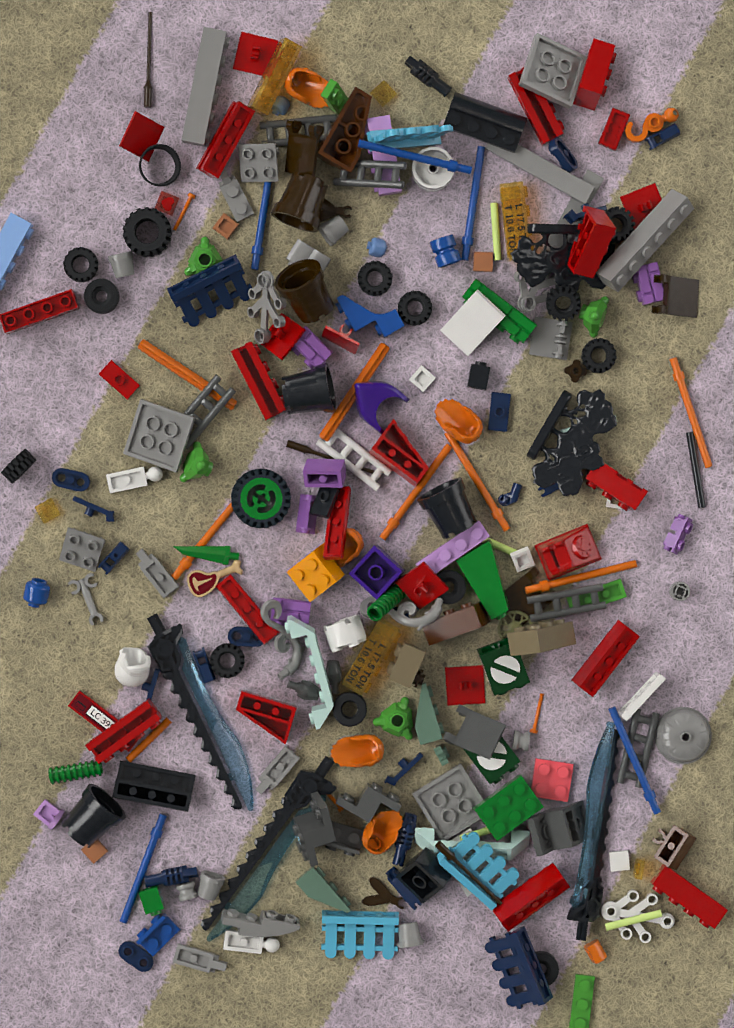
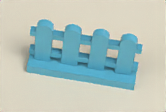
M449 124L440 127L439 125L376 130L367 132V138L369 142L397 149L435 146L442 144L441 136L452 132L453 126Z
M471 832L468 835L464 833L461 836L463 840L454 848L450 846L448 849L454 852L457 860L496 897L502 898L504 890L511 884L515 886L518 883L519 872L517 868L512 867L506 871L504 869L506 860L503 856H497L494 859L490 857L493 853L490 844H484L481 847L477 845L480 841L478 833ZM473 848L476 852L465 860L463 856ZM441 852L437 854L439 864L491 911L497 906L496 901L455 862L447 860V857ZM486 860L489 864L478 872L476 868ZM498 872L501 873L502 876H500L493 884L489 881Z
M322 910V924L326 925H322V931H325V944H321V950H325L326 957L334 958L337 950H344L345 957L352 959L355 957L357 950L363 951L366 959H372L375 951H382L383 957L389 960L393 958L394 951H398V946L394 945V935L398 933L399 929L398 926H395L399 925V912L350 911L346 913L343 911ZM337 931H345L344 944H337ZM356 932H364L363 944H356ZM375 932H383V945H375Z

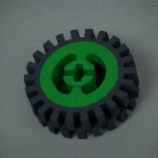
M254 469L244 473L236 481L231 493V504L237 517L243 523L255 528H269L281 522L284 516L287 515L291 505L290 489L286 481L279 474L268 469ZM263 484L265 488L255 492L259 495L264 493V499L270 502L269 491H273L274 495H276L273 506L266 512L257 511L259 507H265L267 504L264 502L257 503L258 498L252 495V506H249L247 502L248 492L252 487Z

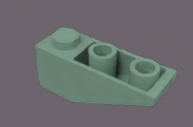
M426 682L421 685L414 725L420 745L443 739L441 734L445 733L442 722H437L436 715H439L437 705H432L430 697L434 695L431 685L427 686Z
M315 866L310 867L296 879L297 885L308 897L346 913L351 911L349 907L351 905L350 901L344 895L341 897L336 892L339 889L332 881L328 883L324 878L326 874L319 866L317 868Z

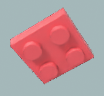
M535 758L531 790L536 797L568 802L574 764Z

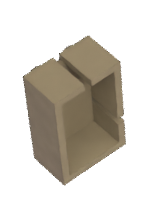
M564 619L553 620V622L542 621L538 622V624L526 625V627H516L514 632L507 633L511 656L542 653L576 644L573 621L565 622Z
M405 641L402 644L398 643L394 650L396 658L394 662H389L386 669L388 679L411 688L426 652Z

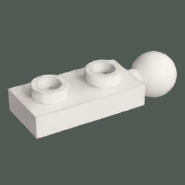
M154 466L148 472H145L144 467L107 474L106 478L110 494L148 486V479L157 482L161 480L163 472L161 468Z
M226 929L223 950L261 954L262 948H265L268 952L273 953L279 949L280 943L274 937L263 940L264 937L238 935L237 930Z

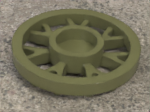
M509 611L507 614L512 621L508 623L504 619L505 617L501 618L497 627L498 634L501 639H505V635L514 632V628L522 627V622L528 620L529 624H533V622L522 611ZM516 614L522 615L520 621L515 620ZM501 625L508 626V630L501 631Z

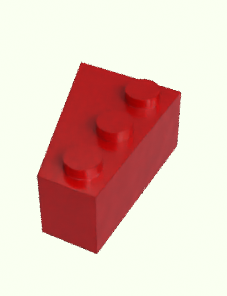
M593 38L573 102L574 105L595 111L600 96L604 97L607 86L604 84L605 80L609 81L612 69H609V66L614 64L617 53H614L616 45Z
M394 419L369 451L371 455L413 486L418 484L429 469Z
M605 463L596 470H589L584 477L587 480V486L594 490L596 488L603 491L602 496L610 501L612 498L619 502L617 506L626 512L628 509L631 511L636 510L648 492Z
M242 690L236 710L286 745L297 706Z

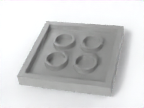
M537 33L534 35L519 86L570 109L575 99L587 56Z
M140 399L123 454L173 472H178L196 417Z
M461 763L412 793L440 840H448L480 820L473 807L483 801V798Z

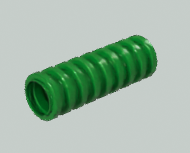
M394 584L367 608L368 617L373 621L381 620L406 597V594L397 584Z
M91 760L90 763L88 761H85L84 764L79 762L78 765L73 763V766L68 764L67 767H64V765L61 768L56 766L55 769L51 767L48 770L49 780L54 785L55 782L60 784L61 781L65 783L67 780L71 782L73 779L79 780V778H90V776H102V763L98 764L97 761Z

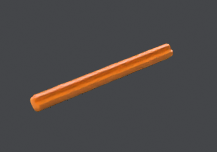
M143 339L139 343V350L202 391L209 383L148 341ZM212 390L208 395L217 402L222 397L215 390ZM231 398L225 407L233 410L237 401Z
M379 344L337 407L336 412L333 413L319 434V437L324 441L328 442L356 401L354 385L356 383L368 382L389 352L390 348L386 344Z

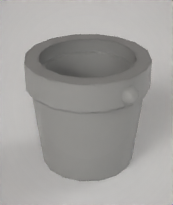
M339 215L324 223L322 222L318 228L330 246L336 244L349 231L346 223Z
M132 251L108 256L115 278L134 274Z
M202 871L198 896L206 900H216L224 884L225 877L212 871Z
M417 922L398 925L399 942L397 946L399 948L423 945L425 940L421 938Z

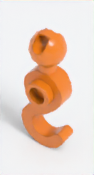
M667 108L663 115L658 113L649 114L644 120L642 132L639 136L632 134L633 123L628 122L625 127V136L631 142H641L646 138L648 132L656 133L660 131L664 122L673 123L677 121L679 117L678 111L675 108Z

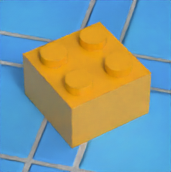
M322 544L287 571V574L309 602L345 575L334 560H325L323 558L324 547Z

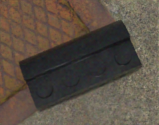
M455 92L443 125L450 124L453 126L454 132L515 153L528 118Z
M120 760L112 798L188 812L196 775Z

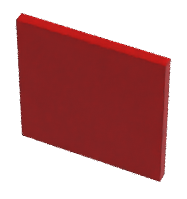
M241 32L233 69L270 78L274 59L271 58L275 56L274 52H276L279 40Z
M135 111L119 146L141 158V155L148 147L158 143L164 127ZM154 149L148 151L142 159L149 162Z
M655 183L620 197L623 207L626 208L625 212L629 210L631 212L629 216L634 217L632 222H635V226L632 228L635 229L662 200Z
M281 313L279 316L285 318V326L276 328L272 324L269 328L272 334L269 342L261 345L283 361L306 330Z
M344 324L341 325L339 332L325 326L322 338L356 354L360 343L349 338L352 329H350L349 333H343Z
M422 562L395 581L419 609H422L449 590L448 586L425 562Z
M483 665L445 667L447 706L485 703Z

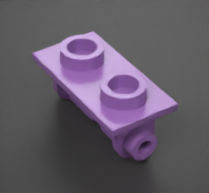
M300 494L296 532L315 534L317 516L312 515L310 510L316 496Z
M678 514L677 517L675 516L670 529L676 531L674 535L668 532L663 543V549L671 551L676 555L683 550L685 545L683 540L693 527L692 519L689 517L685 519V516Z

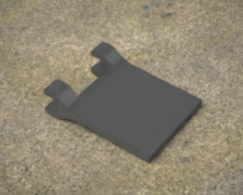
M459 704L456 712L466 718L457 736L445 732L443 739L449 744L490 760L506 725Z

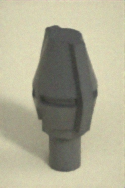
M328 660L326 673L332 687V694H339V684L342 682L343 673L339 661Z
M289 680L287 683V688L295 690L297 696L301 699L318 700L321 689L311 681L302 680L301 683H296Z

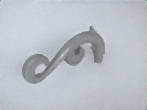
M368 597L360 604V612L366 618H369L367 608L376 601L374 597ZM436 598L435 604L431 606L429 611L424 613L426 615L419 618H411L417 613V608L412 602H404L399 605L397 611L392 609L388 614L400 624L408 627H418L417 630L420 631L439 618L442 612L443 599ZM409 613L410 618L406 617L404 614Z
M271 599L262 605L260 614L266 624L281 632L274 640V647L280 653L289 651L291 645L293 649L292 657L288 659V664L277 674L278 678L283 680L285 677L294 674L298 669L306 647H301L298 637L292 639L291 634H287L285 626L269 619L268 611L272 608L275 610L273 619H279L282 613V606L279 601ZM288 639L291 642V644H285V641Z

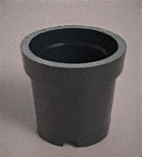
M327 363L317 365L315 369L282 377V381H285V384L282 385L285 406H290V411H287L289 415L324 411V413L336 412L333 380Z
M461 477L444 482L417 499L421 508L426 510L443 539L450 538L448 535L450 533L460 534L472 527V522H477L464 490L466 487Z
M88 784L82 792L81 799L62 821L63 828L68 827L69 831L67 833L82 846L88 844L87 848H90L110 828L119 825L126 818V815L118 802L105 790L95 784Z

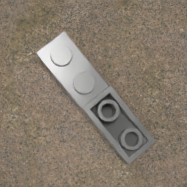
M223 909L221 913L222 924L237 927L238 935L272 937L288 934L300 929L299 918L292 914H278L274 910H262L260 917L253 913H240L235 909Z

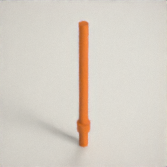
M677 357L669 359L674 372L672 375L674 381H677L705 468L711 467L713 465L684 381V372L680 369Z
M445 433V437L492 511V517L494 520L497 519L504 532L510 529V526L503 516L502 509L498 508L458 441L452 435Z
M446 443L394 517H390L387 522L388 525L379 536L386 541L391 532L397 529L400 525L399 521L451 451L452 447Z
M231 503L196 546H205L234 511ZM183 557L179 562L180 565L171 576L178 580L183 572L192 566V561L195 557Z
M636 560L551 581H539V584L526 586L525 592L526 594L538 591L546 592L550 588L636 568L637 563Z

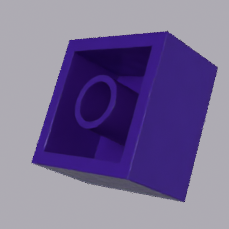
M374 545L352 569L349 575L377 600L392 587L405 570L382 548Z

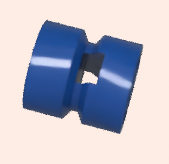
M453 234L430 242L433 253L437 254L435 260L438 268L461 261L459 251L454 249L456 242Z

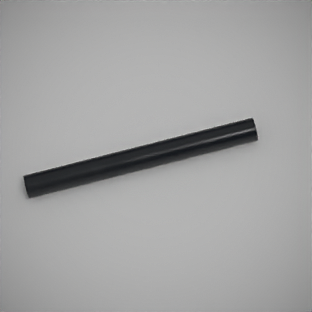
M687 432L686 437L698 508H703L706 505L694 433Z

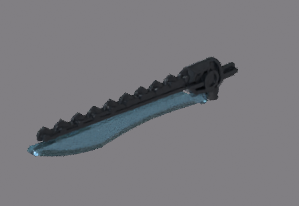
M157 613L148 617L147 620L155 636L147 647L163 677L166 680L172 681L170 691L174 695L179 694L178 706L181 709H187L185 720L195 724L193 735L197 738L202 737L201 749L204 752H210L208 763L212 767H218L216 778L220 781H225L224 793L233 796L231 807L235 810L242 808V804L231 782L234 780L248 810L252 811V782L240 741L219 713L203 683L187 640L181 637L183 634L182 624L179 623L177 626L166 630ZM176 644H179L184 658L182 670L230 770L228 774L178 670L181 657Z
M609 721L606 722L607 726L597 747L587 782L583 846L575 889L569 902L572 907L567 915V920L578 921L576 940L586 941L588 922H594V920L600 918L599 911L604 889L601 885L602 877L600 873L604 867L602 857L606 851V844L604 842L608 835L607 822L611 817L608 811L613 801L611 790L615 785L613 774L617 769L615 758L619 753L617 742L620 739L617 729H614V722Z
M325 756L316 771L300 770L285 793V797H282L281 804L283 808L273 811L272 817L274 822L264 825L263 831L265 835L255 838L254 844L257 848L246 852L245 858L247 862L237 866L236 872L239 875L228 879L230 889L219 893L221 903L211 906L210 912L212 916L202 920L201 926L205 931L210 928L223 908L226 910L235 909L240 913L247 914L261 899L277 865L296 838L292 830V825H294L293 818L232 903L229 902L294 810L306 807L312 800L311 793L318 791L325 802L326 795L332 794L337 789V786L325 778L335 763L332 759ZM310 805L308 808L298 810L294 817L311 812ZM220 918L208 934L207 941L210 942L232 926L222 924Z

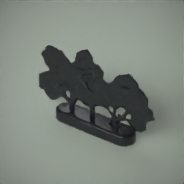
M527 224L528 233L541 234L543 238L539 242L533 243L530 238L522 237L518 241L517 250L512 252L511 255L512 260L517 263V272L525 278L530 287L541 284L549 273L555 274V282L559 286H562V284H565L566 287L572 285V289L575 287L577 291L582 280H585L591 288L604 289L606 287L597 274H595L594 278L573 274L567 265L573 245L568 242V235H579L578 225ZM551 234H563V245L560 248H553L548 243ZM609 243L608 251L603 256L600 267L615 252V244ZM544 244L545 246L543 252L541 254H537L536 251L538 247H542Z
M601 389L595 392L579 391L576 400L578 406L572 410L567 409L572 399V394L566 390L562 392L527 453V457L536 460L541 451L545 452L546 459L532 467L534 484L545 489L554 483H558V488L563 496L577 495L583 483L581 469L585 468L593 471L604 465L602 457L599 456V444L593 441V436L609 432L617 426V421L613 414L612 404L605 400V393ZM582 404L585 405V408H579ZM577 411H585V416L575 417L573 414L577 415ZM562 416L569 417L571 421V427L565 433L555 428ZM573 419L577 420V424H574ZM551 434L557 435V447L546 448L545 444ZM550 455L555 457V460L552 461Z

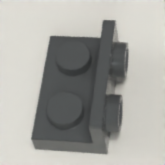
M331 821L336 841L324 844L326 845L325 848L336 851L338 848L344 850V854L349 856L359 855L364 830Z

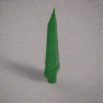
M173 546L183 555L223 565H228L229 560H239V553L230 552V546Z

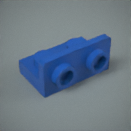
M165 913L161 916L159 914L150 921L152 925L148 929L144 927L137 934L139 938L136 943L138 945L141 944L152 956L180 930Z

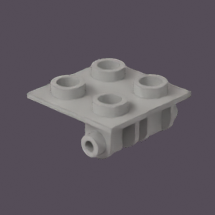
M276 143L238 144L241 182L279 181L277 164L279 147H276Z
M535 317L534 323L537 324V327L532 332L529 355L567 360L573 322Z
M68 527L59 560L95 572L106 540L91 533L88 534L85 531L82 532Z

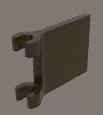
M287 120L288 145L285 172L293 173L297 171L300 176H304L305 173L315 176L319 140L324 132V126L309 125V135L298 133L302 126L301 121Z
M665 274L654 275V283H664L663 305H652V313L697 318L699 280Z
M535 566L505 590L510 607L506 612L519 610L528 616L535 614L534 604H528L526 597L540 595L542 592L538 591L530 594L525 592L526 586L534 585L531 579L539 574ZM553 601L541 602L542 610ZM516 614L515 620L520 621L522 615Z

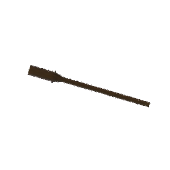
M148 12L147 77L143 87L144 108H151L153 87L150 82L152 12Z
M288 440L286 445L287 448L304 454L308 453L326 459H334L329 455L312 450L308 445L305 446ZM365 467L361 469L371 474L374 473V470Z
M441 841L435 844V847L447 857V860L455 862L499 905L502 904L484 884L457 860L454 852L449 850Z

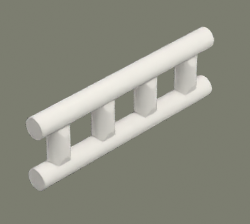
M338 428L328 442L319 439L316 443L318 447L334 459H345L346 468L375 491L381 486L376 482L383 473L388 476L392 472L390 468ZM337 438L346 444L341 453H338L331 447ZM352 450L362 456L356 465L346 459ZM367 462H370L377 468L371 477L361 470Z

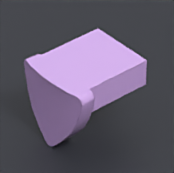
M45 799L33 815L51 830L60 821L65 811L63 809L59 810Z

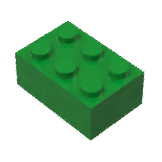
M517 775L473 807V810L493 838L498 841L544 806L521 775Z

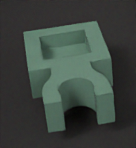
M440 744L433 747L441 765L448 764L447 758L450 755L446 747L441 748Z

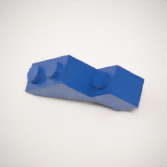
M344 295L336 298L338 302L335 305L339 313L344 312L347 317L344 321L349 330L353 329L354 332H357L376 322L374 326L379 336L383 335L385 338L405 327L396 309L385 314H375Z

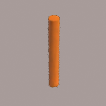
M166 717L160 725L126 756V759L132 762L172 722Z

